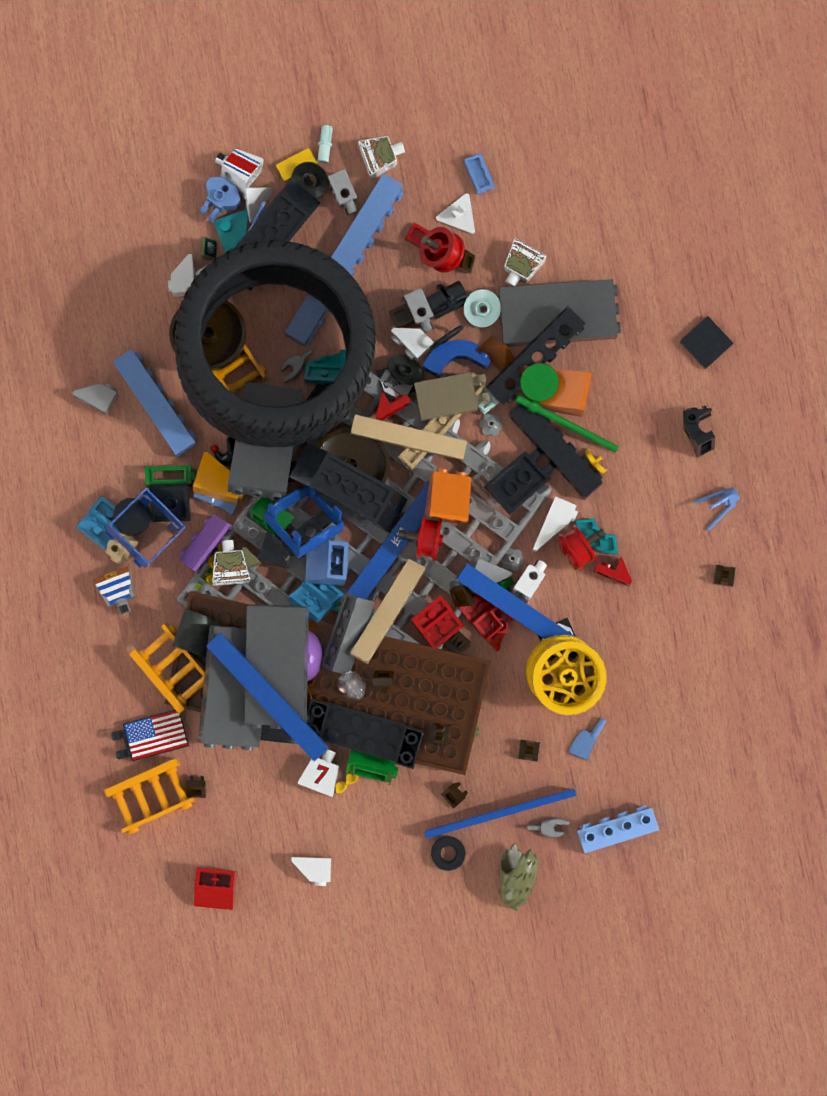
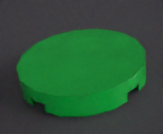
M534 363L527 367L520 380L521 389L524 394L534 401H546L556 393L559 385L557 373L550 365L545 363Z

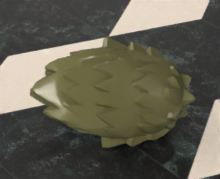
M513 844L510 849H506L500 861V886L498 890L506 908H511L515 911H518L520 906L526 904L537 879L536 874L538 871L537 855L531 849L526 854L523 853L521 855V850H518L517 844Z

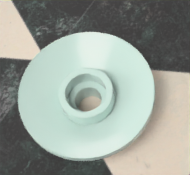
M481 289L474 291L468 296L464 304L466 319L476 327L491 326L498 320L501 313L499 298L489 290ZM483 306L487 307V311L485 313H482L481 308Z

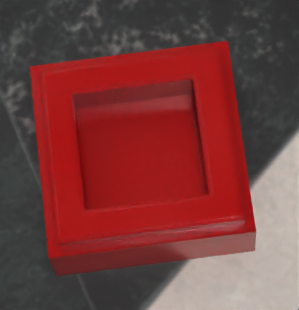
M414 222L404 240L420 248L421 239L429 230Z

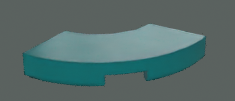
M594 518L575 520L576 526L585 538L600 530ZM605 533V536L590 544L591 548L598 552L611 555L618 554L616 535Z

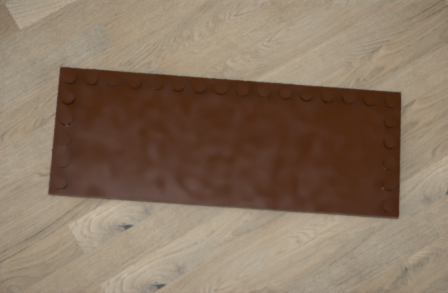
M190 591L186 609L221 622V626L247 628V606L250 604ZM309 618L308 630L319 639L325 654L335 624L323 621L316 623ZM385 636L368 664L355 658L349 675L333 672L321 667L318 674L307 682V712L311 699H316L411 725L424 731L415 764L466 775L492 661ZM184 653L174 660L170 678L190 662ZM195 655L202 665L206 667V658ZM194 668L174 685L175 688L173 690L177 694H183L202 675ZM375 671H394L393 686H388L387 693H379V686L373 685ZM355 677L359 681L357 683H352L351 678ZM347 681L351 684L349 689H346L345 686ZM203 687L186 700L188 710L201 712ZM165 699V704L171 705L169 701ZM431 724L451 726L449 746L429 744Z

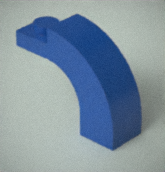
M453 340L436 347L425 360L423 370L440 378L445 367L454 360H469L485 370H488L491 360L487 354L481 351L479 353L476 352L478 344L466 340Z

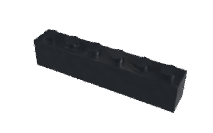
M518 404L509 412V418L537 448H540L543 455L550 462L552 461L560 474L584 500L602 485V476L596 470L592 471L588 466L590 463L584 456L579 457L575 452L577 451L575 446L571 442L567 443L563 439V433L558 428L554 429L550 425V419L536 412L528 411L527 407Z

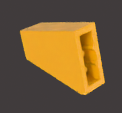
M204 452L193 485V493L237 505L238 499H243L244 495H234L228 492L230 470L208 452Z

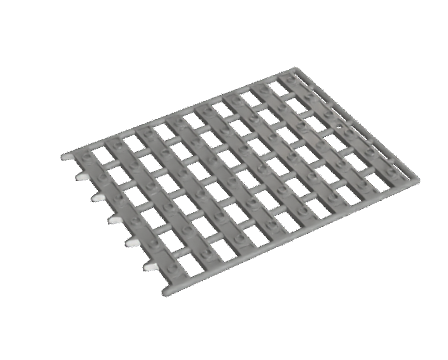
M370 372L364 392L374 399L363 413L354 407L348 416L343 419L342 423L352 427L355 415L368 418L379 405L382 393L379 380L399 395H402L392 388L398 381L390 374L387 381L384 382ZM417 400L411 401L409 406L395 413L404 420L402 426L410 427L411 425L418 430H422L430 421H421ZM458 419L444 436L464 440L457 435L460 426ZM326 433L306 443L317 447L320 441L328 434ZM487 440L480 442L475 447L467 442L463 461L459 460L466 465L461 471L467 473L466 476L473 470L488 482L504 468L487 457L491 448V444ZM382 442L389 457L413 473L402 488L389 478H387L385 483L408 499L401 511L404 514L415 500V497L408 493L418 478L427 483L431 472L436 471V468H438L431 463L436 454L427 453L416 467L411 470L398 459V456L406 447ZM302 444L294 445L292 461H298L293 455ZM549 485L543 486L521 505L528 511L517 525L493 508L496 500L492 496L485 502L470 491L469 515L474 519L465 532H461L447 521H442L440 535H443L442 542L450 547L451 550L441 564L436 560L432 561L431 557L420 556L416 558L417 540L411 539L408 541L367 600L375 602L381 592L387 595L396 580L393 576L408 559L426 567L423 576L429 580L419 594L412 591L402 607L406 610L396 625H391L385 636L420 644L403 632L402 628L412 615L416 616L430 604L425 600V597L435 584L449 595H451L449 591L451 588L464 585L456 580L457 575L447 569L456 555L459 554L469 562H471L474 556L497 566L550 494L552 488ZM317 491L332 509L336 505L343 513L341 518L344 517L367 534L357 549L348 544L347 574L352 570L357 575H360L370 561L369 558L363 555V552L373 539L382 545L390 533L373 525V522ZM309 496L285 509L294 516L291 526L296 530L312 518L301 509L309 499ZM252 497L231 525L232 531L228 530L225 533L224 541L230 540L237 533L260 550L256 555L258 559L267 531L248 518L250 510L260 499ZM332 522V523H331L329 526H327L325 529H327L328 527H330V526H332V525L335 526V524ZM480 523L505 540L495 555L470 538ZM308 526L304 530L305 535L309 537L313 536L316 532L312 526ZM272 534L289 566L286 570L291 573L280 588L255 571L258 566L247 567L250 582L235 584L229 593L224 596L201 579L210 567L207 562L201 565L199 568L200 573H195L177 597V601L186 608L188 601L186 598L190 591L233 600L244 586L265 601L267 605L294 606L288 601L289 595L286 592L296 578L302 582L305 580L306 554L303 558H298L296 555L291 556L282 545V542L278 540L279 538ZM337 535L327 540L345 542ZM218 548L213 549V555H215L216 551L218 552ZM333 585L342 593H344L345 596V593L347 592L345 588H343L341 585ZM344 596L335 606L342 605ZM458 607L453 611L457 618L462 613ZM373 609L371 611L367 625L369 624L370 620L376 612Z

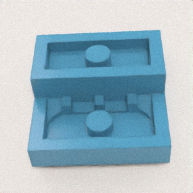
M101 496L76 526L80 532L105 551L110 540L106 535L108 531L105 528L113 521L115 506ZM113 523L112 526H113L119 533H121V532L118 530V528L116 527V525H114V523Z
M303 580L302 585L289 595L288 601L294 606H309V618L318 623L342 599L344 593L330 584L307 583Z

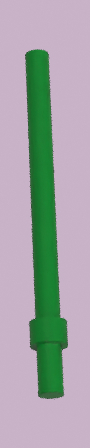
M517 395L515 402L527 407L528 411L536 412L614 453L617 451L618 446L543 408L539 405L540 403L534 400L530 401Z

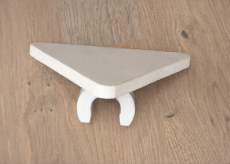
M246 187L244 189L242 198L246 200L250 223H253L261 203L264 201L266 204L274 191L273 188Z
M464 194L436 216V220L474 234L475 228L469 194Z

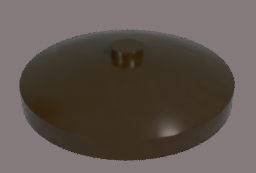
M227 300L217 308L210 318L202 337L204 355L212 371L220 370L233 363L241 354L246 342L244 319L239 310ZM179 309L173 316L169 329L170 342L174 353L176 319Z
M345 427L329 433L318 444V448L333 454L384 484L386 483L390 461L388 452L381 441L351 435L352 427Z

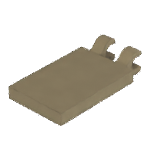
M471 372L414 383L421 421L478 411L477 405L490 403L489 393L475 396L474 391L475 386L486 385L485 374L472 378Z

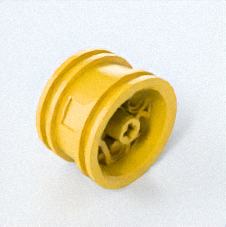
M565 634L554 635L538 643L531 651L526 664V680L533 694L549 710L563 715H575L587 711L601 698L606 685V669L598 653L583 640ZM576 652V658L572 661L568 660L569 653ZM555 653L557 656L548 663L547 659ZM590 665V673L585 675L584 666ZM551 674V680L544 683L542 681L543 676ZM581 684L582 691L574 693V687ZM555 691L563 693L561 699L554 698Z

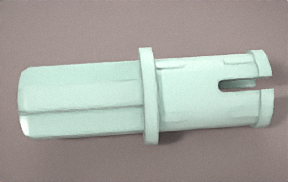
M324 125L321 128L317 159L319 163H329L330 148L332 147V126Z

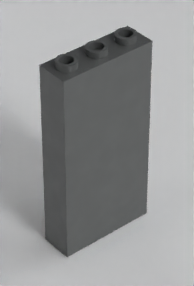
M613 279L499 288L503 343L507 347L527 346L567 306L585 322L584 330L578 336L574 335L570 339L571 342L617 339L618 333H621L620 322H617L616 315H619V304L615 303V296H618L617 285H614ZM562 325L559 328L561 334H566L569 331L568 325ZM549 338L545 344H555L556 340Z
M245 382L243 393L244 400L262 406L284 407L299 404L302 397V390ZM236 440L228 482V492L234 495H251L254 498L265 497L274 501L285 497L294 446L270 448L254 446Z
M248 605L246 659L307 723L309 606ZM245 688V724H251L250 727L262 728V725H270V728L273 729L282 728Z
M210 625L208 644L222 632L246 658L247 628ZM207 648L198 741L203 744V747L215 748V745H223L222 748L234 749V746H241L243 750H253V747H259L261 728L250 727L251 724H245V687Z

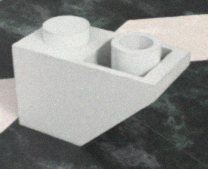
M393 328L391 330V339L398 346L401 344L406 349L404 352L411 360L414 358L418 361L430 350V346L434 343L421 329Z

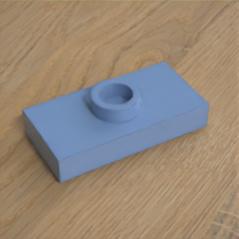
M481 153L463 159L477 195L495 188Z

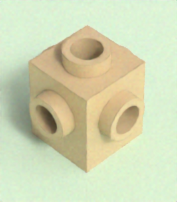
M120 533L136 549L139 542L130 536ZM115 538L109 540L105 553L111 556L110 559L116 563L130 562L133 556Z

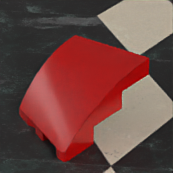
M475 592L474 603L471 606L458 608L476 631L498 652L501 648L502 639L507 634L508 626L513 618Z

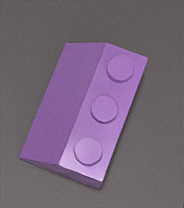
M215 514L212 517H207L203 523L204 528L201 532L197 531L191 539L193 541L191 545L185 547L179 555L181 556L179 560L197 574L200 573L199 568L201 565L206 564L213 555V549H217L222 541H224L225 533L233 529L229 523Z

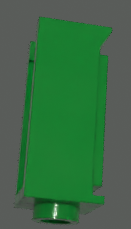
M191 465L145 466V486L149 488L150 484L188 483L189 487H192L193 481L196 478V470H193ZM184 471V479L154 480V472Z
M351 749L345 774L352 773L353 775L377 781L389 782V785H391L392 778L396 779L399 767H395L396 764L393 761Z

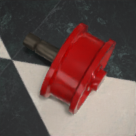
M423 516L421 529H419L418 533L399 530L398 537L417 540L416 558L425 556L431 557L432 561H435L438 546L442 547L443 535H440L442 519L433 521L427 520L426 516Z

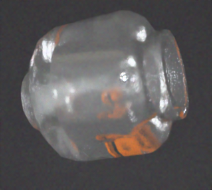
M346 671L339 677L338 689L346 699L359 700L364 696L367 684L356 671Z

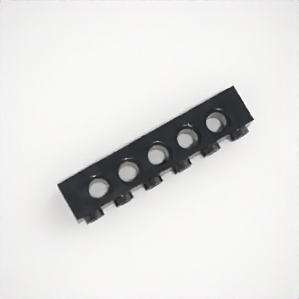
M569 306L564 308L487 385V389L503 405L506 402L510 403L516 397L515 393L521 388L520 380L522 374L518 372L519 367L522 365L529 367L534 363H546L547 361L549 363L552 362L557 356L556 352L560 348L565 349L571 343L570 339L574 335L578 336L584 330L585 322ZM562 325H568L569 331L566 334H561L559 328ZM549 338L556 340V344L553 347H547L545 344ZM541 352L542 358L539 361H534L532 359L533 353ZM513 379L515 385L508 388L505 386V381Z

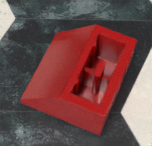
M196 867L194 906L233 910L237 871Z

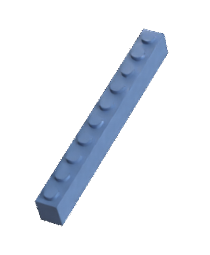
M384 173L331 257L341 264L352 276L355 273L353 270L355 266L362 263L365 257L363 253L366 248L370 249L375 241L373 237L376 232L380 233L383 229L384 219L386 216L390 217L394 211L392 206L396 201L399 202L404 194L402 191L403 184ZM308 294L286 329V337L306 347L307 344L313 342L316 336L314 332L317 328L323 326L326 320L324 316L327 311L329 313L330 311L319 300Z

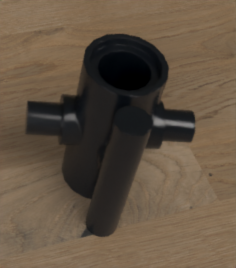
M458 280L447 287L438 284L436 286L437 292L426 297L433 317L437 320L464 306L467 294L463 285Z

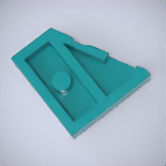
M247 209L214 221L225 252L235 248L246 235L248 223Z
M342 349L340 353L332 356L328 354L318 360L314 359L306 362L304 382L331 385L344 367L346 349Z

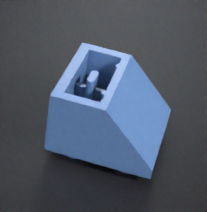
M326 541L306 553L305 582L343 586L347 578L348 542Z

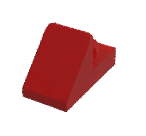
M382 391L376 420L383 421L409 406L411 400L408 395H399L392 399L393 403L390 404Z
M620 557L615 570L612 569V565L605 562L597 563L594 573L626 586L631 585L632 580L622 557Z

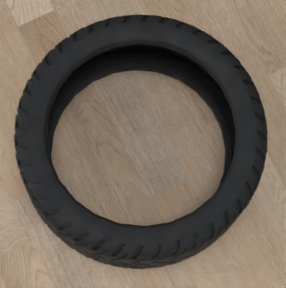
M281 240L258 241L233 248L218 256L210 264L206 265L192 281L191 286L188 287L183 297L184 299L181 301L179 314L176 319V365L178 366L179 379H181L183 390L187 394L192 406H195L201 417H204L210 425L235 440L254 446L270 448L288 447L309 442L328 433L340 424L353 410L367 384L375 354L376 334L372 310L366 295L358 282L341 264L325 253L307 245ZM273 284L287 285L305 291L319 300L332 313L338 323L346 348L344 367L334 382L319 395L305 402L284 407L262 406L244 400L228 390L213 374L205 358L202 337L208 321L217 308L232 295L250 287Z

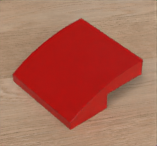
M441 595L411 619L430 647L434 648L440 647L464 627Z

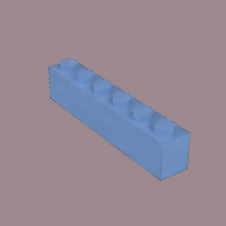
M130 349L112 361L176 456L180 457L195 447L196 443L194 440L197 439L191 429L186 430L184 427L186 422L181 414L176 415L173 411L176 408L170 398L165 399L163 396L165 391L160 383H154L152 378L155 376L149 367L145 369L141 364L144 360L139 352L134 353Z

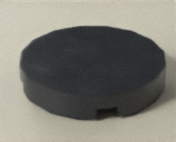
M127 498L119 502L113 512V520L135 498ZM137 499L114 522V525H116L121 533L127 536L140 535L149 527L151 512L148 506L146 507Z

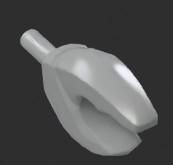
M311 348L301 357L298 354L293 355L283 363L281 372L290 366L293 367V371L283 380L284 383L295 379L302 372L305 366L304 359L313 352Z
M549 818L540 822V825H527V830H540V834L545 837L557 838L563 836L565 832H556L554 826L556 824L569 825L570 821L562 818Z

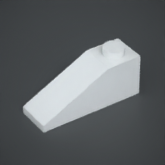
M555 496L532 550L536 553L566 528L570 521L574 522L578 513L575 510L577 505Z

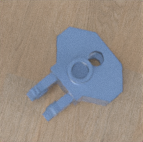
M210 177L206 182L208 191L207 201L200 208L199 213L204 215L212 205L215 209L210 214L208 220L213 222L224 211L238 210L242 205L238 189L223 177Z

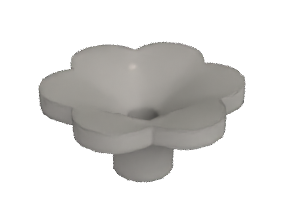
M485 414L484 419L479 423L482 433L486 436H497L499 431L503 429V423L497 414Z
M509 548L501 559L505 570L517 571L519 566L524 564V558L519 549Z

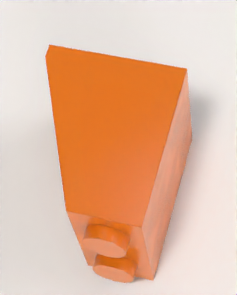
M553 368L559 379L557 391L546 401L536 402L540 403L539 405L547 410L582 417L592 373Z
M440 468L432 471L424 516L428 519H442V521L459 524L468 522L471 477H467V473L457 471L455 474H449L448 470Z

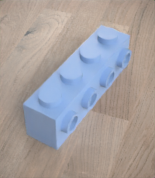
M645 805L636 808V813L629 814L626 811L617 814L618 818L610 820V817L598 820L599 824L594 826L591 823L581 825V830H578L577 834L583 853L658 831L659 828L653 809H647Z

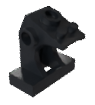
M702 406V409L692 407L683 411V430L690 440L697 458L714 450L715 435L712 430L705 433L699 428V423L711 416L712 409L707 408V406Z

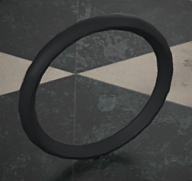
M459 325L433 343L430 349L434 350L463 330L464 326Z

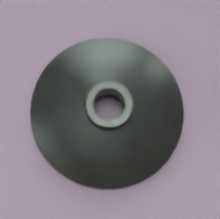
M303 162L296 166L292 172L291 179L314 198L320 197L326 191L328 186L327 174L317 163ZM310 175L314 177V181L309 179Z
M395 355L388 362L389 373L400 383L414 385V383L421 382L424 372L421 365L406 355Z

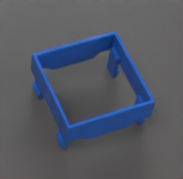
M309 486L293 491L278 500L274 505L272 503L269 504L264 516V520L298 558L341 533L344 527V522L341 520V515L343 514L336 505L332 510L317 491ZM309 496L335 526L328 527L310 538L306 544L300 547V534L294 530L292 532V539L276 521V517L281 511Z
M145 488L105 529L108 531L106 535L111 540L115 538L135 558L133 562L139 568L141 566L146 568L186 526L150 490ZM142 494L144 496L140 501L146 507L152 502L172 522L167 528L173 534L178 529L180 530L149 562L112 526Z

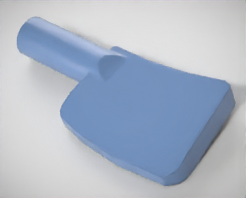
M197 493L193 495V498L210 503V505L218 507L230 515L234 513L237 507L235 504Z
M599 718L591 733L583 729L573 741L569 749L570 753L588 760L597 737L607 721Z

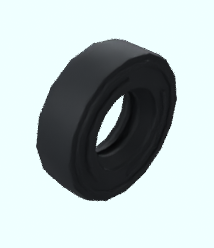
M441 837L432 846V861L441 870H456L465 860V847L455 837ZM452 846L455 849L456 856L452 861H445L441 857L443 847Z

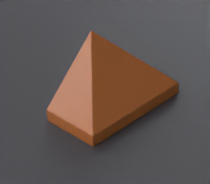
M492 335L478 348L489 356L491 362L500 371L515 358L509 348Z

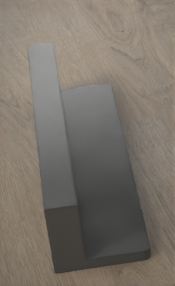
M345 593L321 663L322 667L333 672L345 675L350 674L355 657L351 656L350 653L367 626L374 605L373 601L360 598L351 593Z

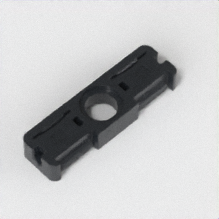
M322 510L296 530L301 536L300 547L332 523ZM308 526L314 527L316 531L311 537L306 536L304 533L305 528ZM283 541L282 545L284 546V548L289 552L291 556H295L292 550Z

